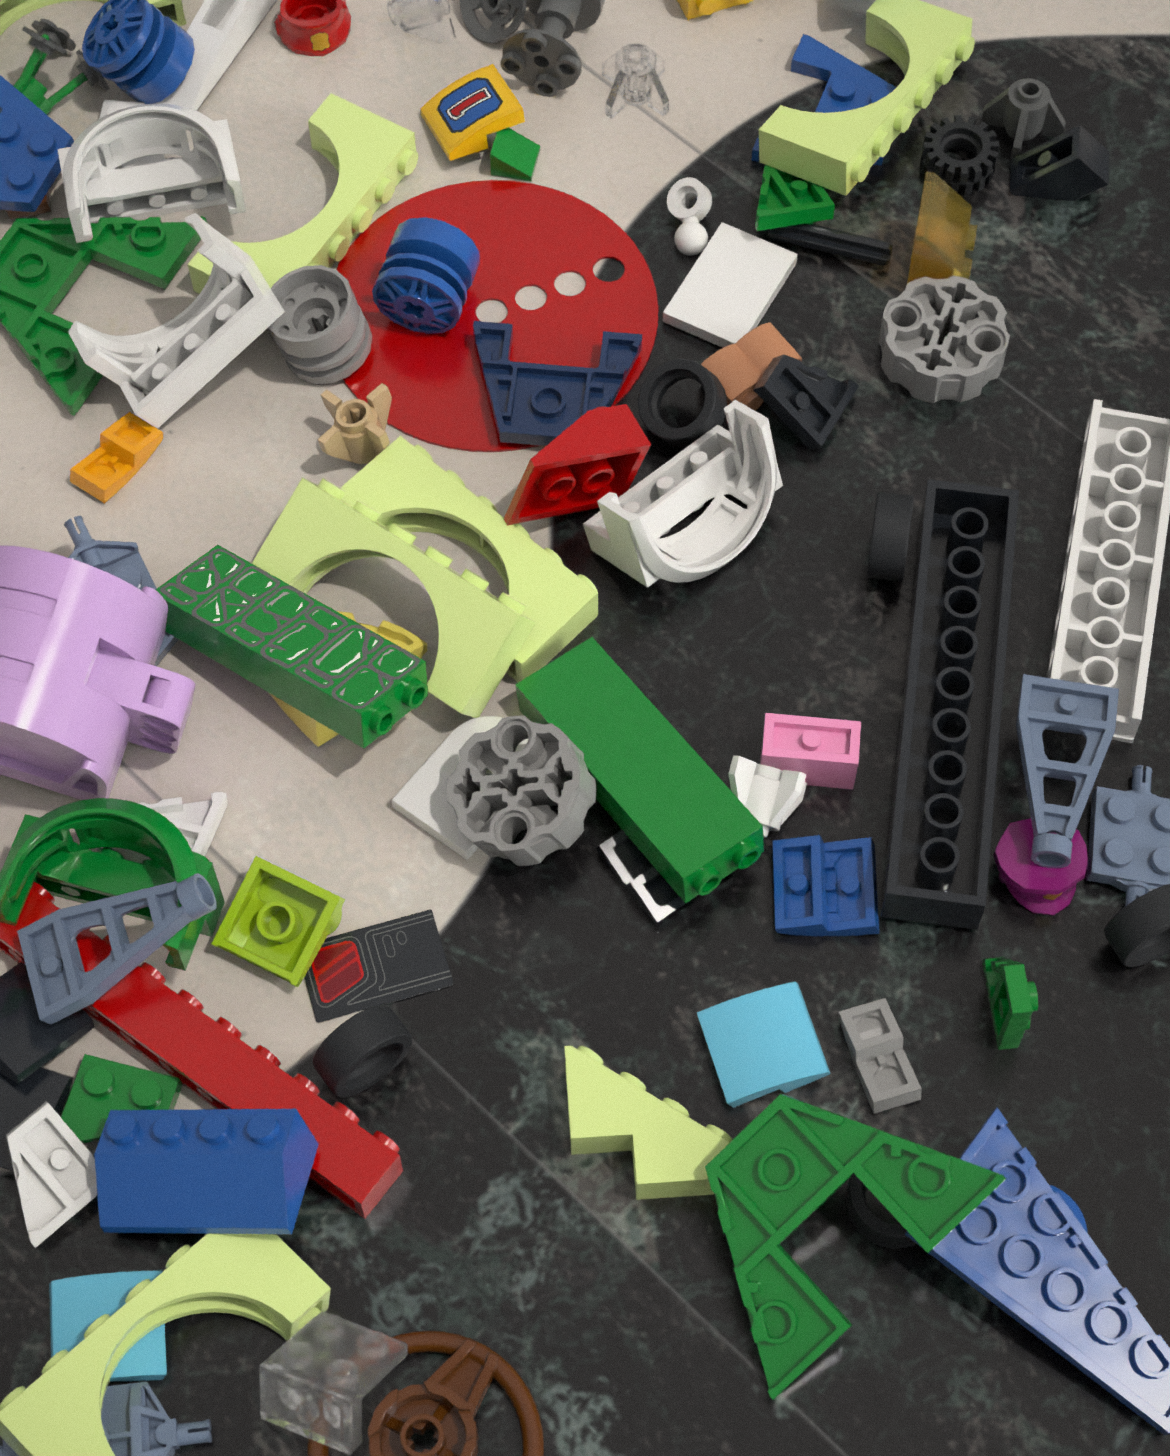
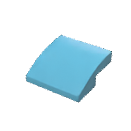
M797 982L755 991L697 1012L727 1104L733 1108L778 1089L787 1093L830 1075L827 1062Z
M162 1270L103 1273L51 1281L49 1283L51 1358L62 1350L70 1352L85 1339L84 1334L96 1319L104 1314H108L111 1317L126 1304L125 1299L137 1284L145 1279L153 1281L162 1273ZM165 1324L146 1334L128 1350L114 1370L110 1381L163 1380L167 1375Z

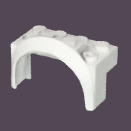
M172 104L136 105L102 117L87 127L77 137L71 147L58 149L68 214L77 243L92 240L91 223H98L100 217H131L137 220L227 203L228 211L231 215L246 212L227 119L213 121L200 112ZM186 130L191 132L194 149L191 152L189 148ZM100 145L102 147L106 166H103L101 164V160L97 149ZM174 154L183 156L180 158L171 157L161 162L139 166L127 165L121 169H116V167L123 163L148 155Z
M196 213L187 216L184 220L199 234L204 245L198 251L213 263V267L205 287L183 312L157 328L134 335H108L78 321L72 324L68 332L85 364L119 385L135 415L157 429L285 312L251 256L211 227Z
M734 400L724 408L730 431L716 425L620 497L613 492L607 493L597 501L600 511L583 523L591 550L646 587H649L660 578L670 582L682 583L698 580L728 564L756 536L768 514L775 491L783 486L768 418ZM731 494L746 504L747 509L727 499L724 495ZM714 498L706 510L689 526L673 535L660 538L689 514L702 508L705 502Z

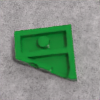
M768 165L764 166L759 204L756 212L755 229L757 231L799 224L811 225L818 221L833 219L835 204L822 186Z
M1005 957L984 958L982 964L998 1050L1018 1048L1025 1030L1030 1029L1032 1013L1038 1010L1036 985L1034 981L1027 982L1024 964Z
M84 1054L61 1118L82 1143L100 1140L110 1110H174L182 1083L180 1078Z

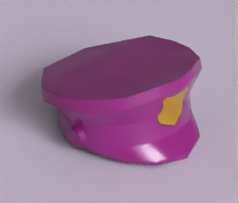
M1031 818L1010 823L993 853L998 871L1000 872L998 874L1001 883H1005L1009 892L1018 903L1032 913L1054 916L1071 903L1076 891V884L1085 878L1088 865L1086 844L1079 830H1076L1072 838L1071 863L1063 868L1042 867L1031 860L1034 838Z

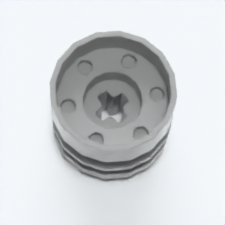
M322 265L303 266L288 272L273 284L271 290L285 312L268 329L279 346L289 369L296 376L314 384L333 383L349 377L363 365L371 351L372 334L350 284L342 274L335 269Z

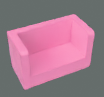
M765 713L760 764L780 770L802 772L806 774L804 782L808 786L853 790L859 763L861 721Z

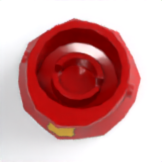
M282 0L280 3V13L277 15L274 24L280 40L294 53L323 57L346 43L351 29V15L345 0Z

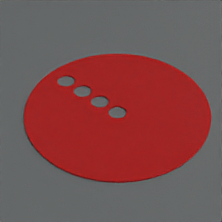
M507 180L470 181L444 186L410 198L390 209L370 224L351 244L345 257L336 268L348 280L372 334L370 353L361 367L349 377L343 379L344 383L357 399L364 400L367 403L366 396L383 383L389 388L392 397L387 424L408 436L449 449L470 452H504L541 446L500 442L473 333L474 321H480L476 316V310L481 303L496 300L506 306L508 310L507 316L499 323L513 324V339L509 360L512 362L598 368L603 331L642 334V350L612 406H616L637 382L648 363L655 344L658 328L656 288L650 269L632 239L613 220L592 205L570 194L533 183ZM427 217L453 225L469 236L479 250L480 264L473 283L467 291V299L462 307L460 319L453 329L443 333L426 334L398 325L381 313L373 301L372 289L379 276V270L386 260V252L393 234L400 223L410 218ZM611 258L618 260L623 265L625 271L618 280L605 282L594 275V265L602 259ZM573 272L584 278L586 286L581 293L574 296H566L556 290L554 282L559 275ZM535 286L546 293L547 300L538 309L526 310L516 303L515 296L520 289Z

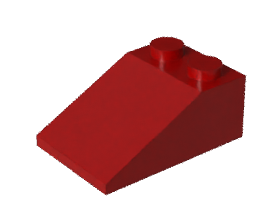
M627 404L611 407L600 406L593 410H588L530 459L505 514L504 520L507 526L599 508L597 501L607 493L613 492L620 497L629 490L651 443Z

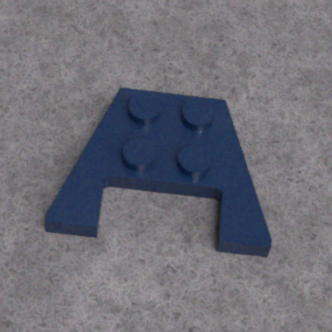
M474 321L473 323L474 340L500 442L546 446L588 410H593L600 406L611 407L642 350V334L603 331L598 368L512 362L509 360L513 339V324Z

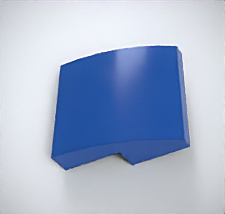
M820 835L773 840L775 930L777 933L801 936L879 934L875 844L871 837L826 843L823 842Z

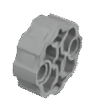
M925 276L907 283L902 294L888 301L884 309L878 341L882 350L881 367L891 382L901 384L909 390L913 398L921 401L935 403L939 400L953 399L958 402L971 400L979 396L982 388L989 381L997 379L1001 373L1010 338L1005 326L1007 312L997 297L987 295L978 288L975 281L963 277L951 276L947 279H933Z
M525 715L502 718L495 727L486 732L474 733L459 750V762L455 772L447 779L446 799L447 803L454 808L458 820L457 828L479 849L490 857L498 856L511 860L517 866H528L541 863L548 854L558 849H568L584 831L583 821L586 813L596 800V781L588 772L584 762V753L561 729L552 723L544 725L531 722ZM528 739V742L525 745V747L522 748L520 751L515 752L518 744L523 740ZM489 770L493 775H486V772ZM550 806H558V814L553 812ZM527 829L524 839L514 844L518 833Z

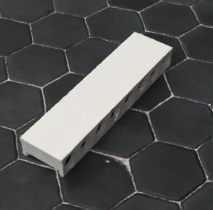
M1094 399L1086 423L1047 678L1118 688L1116 727L1112 740L1132 744L1142 720L1170 514V419L1103 408V401Z

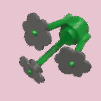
M42 18L40 21H33L32 27L36 32L23 26L22 30L31 36L28 43L35 48L20 77L13 86L46 115L54 105L85 81L91 86L97 83L105 91L110 89L103 75L90 67L83 59V52L78 50L76 54L81 63L76 67L80 74L46 99L44 95L48 90L35 79L37 72L47 55L51 56L53 51H59L66 55L67 50L73 51L76 48V44L69 38L70 34L66 30L58 28L48 19Z

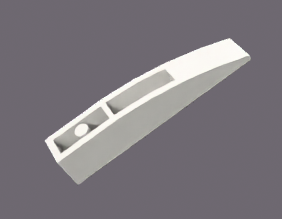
M204 0L187 30V33L193 38L195 49L192 65L185 79L176 90L161 102L154 104H172L197 111L276 0Z

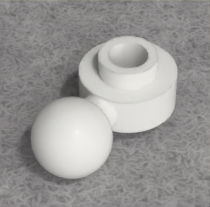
M690 177L677 181L671 187L667 195V207L672 215L682 221V225L678 227L674 236L677 249L685 255L692 256L701 253L707 246L708 234L706 229L699 224V221L708 214L712 205V196L705 185L699 180ZM697 198L694 206L689 209V203Z

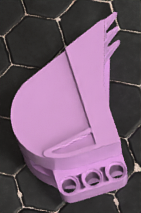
M0 545V775L80 800L109 798L128 742L163 753L173 754L177 752L191 711L195 683L181 674L154 666L165 636L168 614L167 602L155 589L144 586L140 590L101 569L58 554L26 547Z

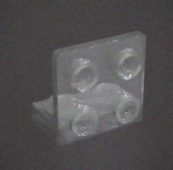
M321 1312L259 1366L261 1419L351 1455L362 1444V1398L408 1355V1344L389 1337L382 1332L374 1331L345 1320L340 1316Z

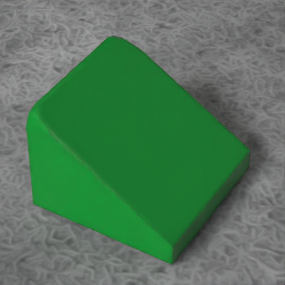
M510 128L497 131L490 152L491 175L532 181L540 153V145Z

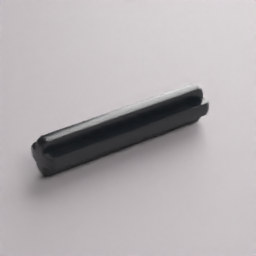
M799 224L768 230V237L772 240L883 266L890 262L893 252V244L891 242L814 224Z

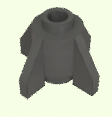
M1031 78L1015 81L1008 89L986 104L981 123L985 122L988 125L1001 127L1003 121L1007 134L1014 139L1011 159L1020 155L1023 141L1034 138L1041 130L1043 136L1054 138L1064 132L1066 123L1046 85Z

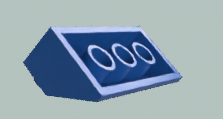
M297 1109L110 1110L94 1153L100 1228L104 1233L292 1234L319 1144Z

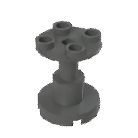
M526 0L527 7L535 15L534 20L537 29L519 30L507 38L502 48L503 56L500 62L502 69L506 73L514 75L521 82L534 87L538 94L546 97H552L556 95L558 90L566 89L575 84L582 72V62L576 49L565 39L569 38L573 31L584 30L595 24L601 15L605 0Z

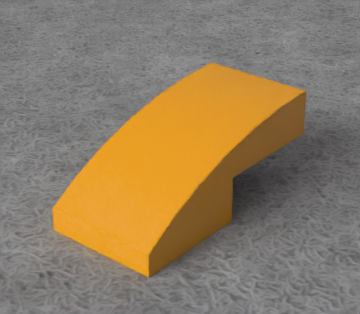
M128 412L100 433L99 448L70 469V482L101 502H107L147 462L163 440V432L133 413Z

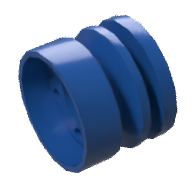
M109 0L92 18L85 32L82 44L83 59L90 67L100 72L107 80L114 81L123 92L136 102H143L145 104L161 102L176 90L185 79L192 65L195 51L193 38L172 19L163 16L158 8L147 0Z
M427 217L410 218L400 223L393 234L386 252V260L379 270V276L372 289L373 301L381 313L394 323L409 330L431 334L443 333L453 329L460 319L462 307L467 299V291L473 283L480 264L479 250L469 236L453 225Z

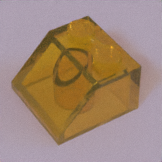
M926 171L907 283L925 276L933 279H947L951 276H959L966 279L970 277L972 259L964 258L965 250L973 251L977 232V225L969 224L972 206L934 172Z

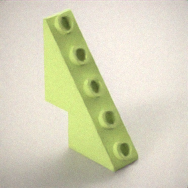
M564 1046L571 1155L632 1151L636 1200L714 1195L705 1166L732 1141V1138L725 1131L711 1124L704 1127L689 1118V1112L678 1102L669 1098H664L661 1101L645 1091L646 1086L630 1073L621 1072L620 1075L604 1066L602 1058L591 1049L584 1046H578L577 1049L573 1046Z

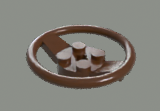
M430 1330L403 1333L371 1345L350 1360L336 1374L322 1395L312 1419L307 1446V1456H329L330 1434L337 1412L351 1389L370 1371L391 1359L403 1355L437 1352L452 1356L427 1381H423L424 1384L409 1385L399 1391L397 1388L391 1391L375 1408L368 1427L370 1456H477L479 1435L474 1417L493 1378L504 1389L516 1411L522 1434V1456H544L541 1418L529 1388L516 1370L498 1353L471 1338L444 1331ZM428 1429L435 1432L433 1441L436 1445L431 1450L414 1451V1442L410 1440L414 1433L423 1436Z

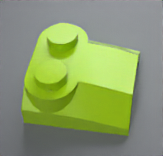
M255 856L211 944L299 987L326 937L339 926L345 899Z

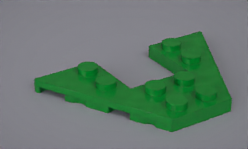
M200 216L205 222H207L205 217ZM100 217L98 223H91L92 240L77 243L70 218H53L47 221L37 218H17L0 240V324L71 415H76L104 375L85 364L68 333L73 323L52 313L92 259L166 289L201 240L199 234L188 223L162 222L161 217H149L141 221L134 220L131 217Z
M780 1094L705 1166L711 1190L714 1192L717 1201L718 1215L723 1233H726L735 1265L733 1269L742 1301L747 1308L751 1322L753 1340L757 1344L769 1386V1396L774 1400L852 1326L849 1320L780 1244L853 1174L860 1179L927 1253L938 1245L1007 1178L995 1171Z

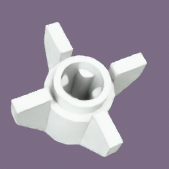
M733 755L728 773L731 791L763 826V838H767L769 830H780V826L802 802L807 785L804 782L806 774L802 772L780 770L757 764Z

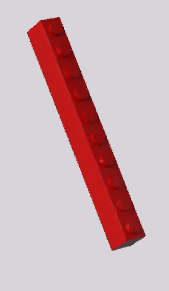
M33 883L15 926L0 922V950L18 964L20 962L25 964L17 931L60 909L53 904L55 901L54 897L40 884ZM85 929L76 936L85 972L93 970L109 956L112 950L108 935L101 939L90 929ZM143 962L93 1004L83 1008L90 1017L170 1076L180 1078L182 1085L215 1109H297L319 1144L309 1178L364 1219H366L403 1172L400 1155L398 1154L400 1149L393 1140L380 1131H375L371 1135L358 1125L360 1122L359 1118L348 1107L340 1102H336L331 1106L318 1096L320 1090L314 1083L299 1073L291 1077L280 1069L281 1062L265 1047L257 1045L255 1049L251 1048L240 1040L242 1037L241 1032L222 1017H219L216 1021L202 1012L204 1009L203 1005L192 994L183 989L178 994L164 984L166 982L165 977L152 965Z

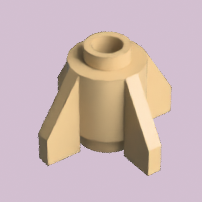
M381 383L367 395L368 403L361 399H351L342 403L340 398L327 389L320 394L326 409L334 418V425L317 439L323 452L349 462L368 464L389 446L390 441L385 429L392 397L386 385Z

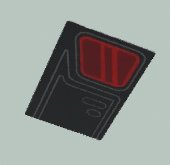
M430 909L326 938L304 977L317 1023L454 984L433 912Z

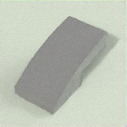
M886 998L839 1011V1021L873 1113L921 1100L922 1088L903 1049L904 1037Z

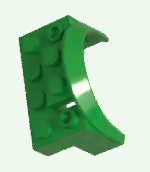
M93 798L80 800L58 807L40 818L25 814L0 872V922L13 926L17 924L34 882L40 884L53 896L80 903H88L176 881L179 883L196 873L202 875L208 881L215 894L216 909L189 922L163 944L169 950L165 961L166 965L186 971L199 934L213 936L225 901L213 863L205 856L193 852L183 834L172 822L153 809L122 799ZM70 829H75L80 845L74 842L69 831ZM99 847L128 849L141 853L152 860L146 859L140 864L125 860L120 853L114 850ZM92 848H98L96 852L89 850ZM178 899V905L181 907L182 905ZM149 907L126 914L153 922Z

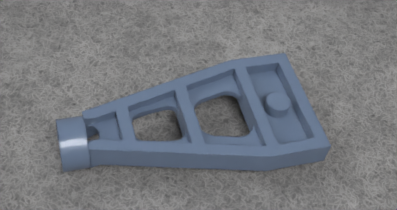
M1023 674L1020 684L1016 729L1034 834L1031 860L1039 866L1063 868L1071 863L1072 838L1115 733L1119 696L1118 688ZM1047 729L1084 735L1086 746L1080 760L1075 764L1049 760L1044 752L1043 731ZM1044 777L1075 781L1074 795L1069 807L1045 802Z
M196 873L179 883L176 881L59 909L18 930L17 933L40 1021L52 1025L93 1004L189 922L214 911L217 907V902L208 881L202 875ZM178 899L182 905L181 907L178 905ZM149 907L154 927L130 944L123 916L138 909ZM106 926L112 950L109 956L93 970L85 972L76 936L85 929Z

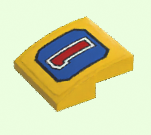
M494 64L480 68L454 81L433 96L420 109L422 118L449 161L488 149V134L525 122L523 107Z

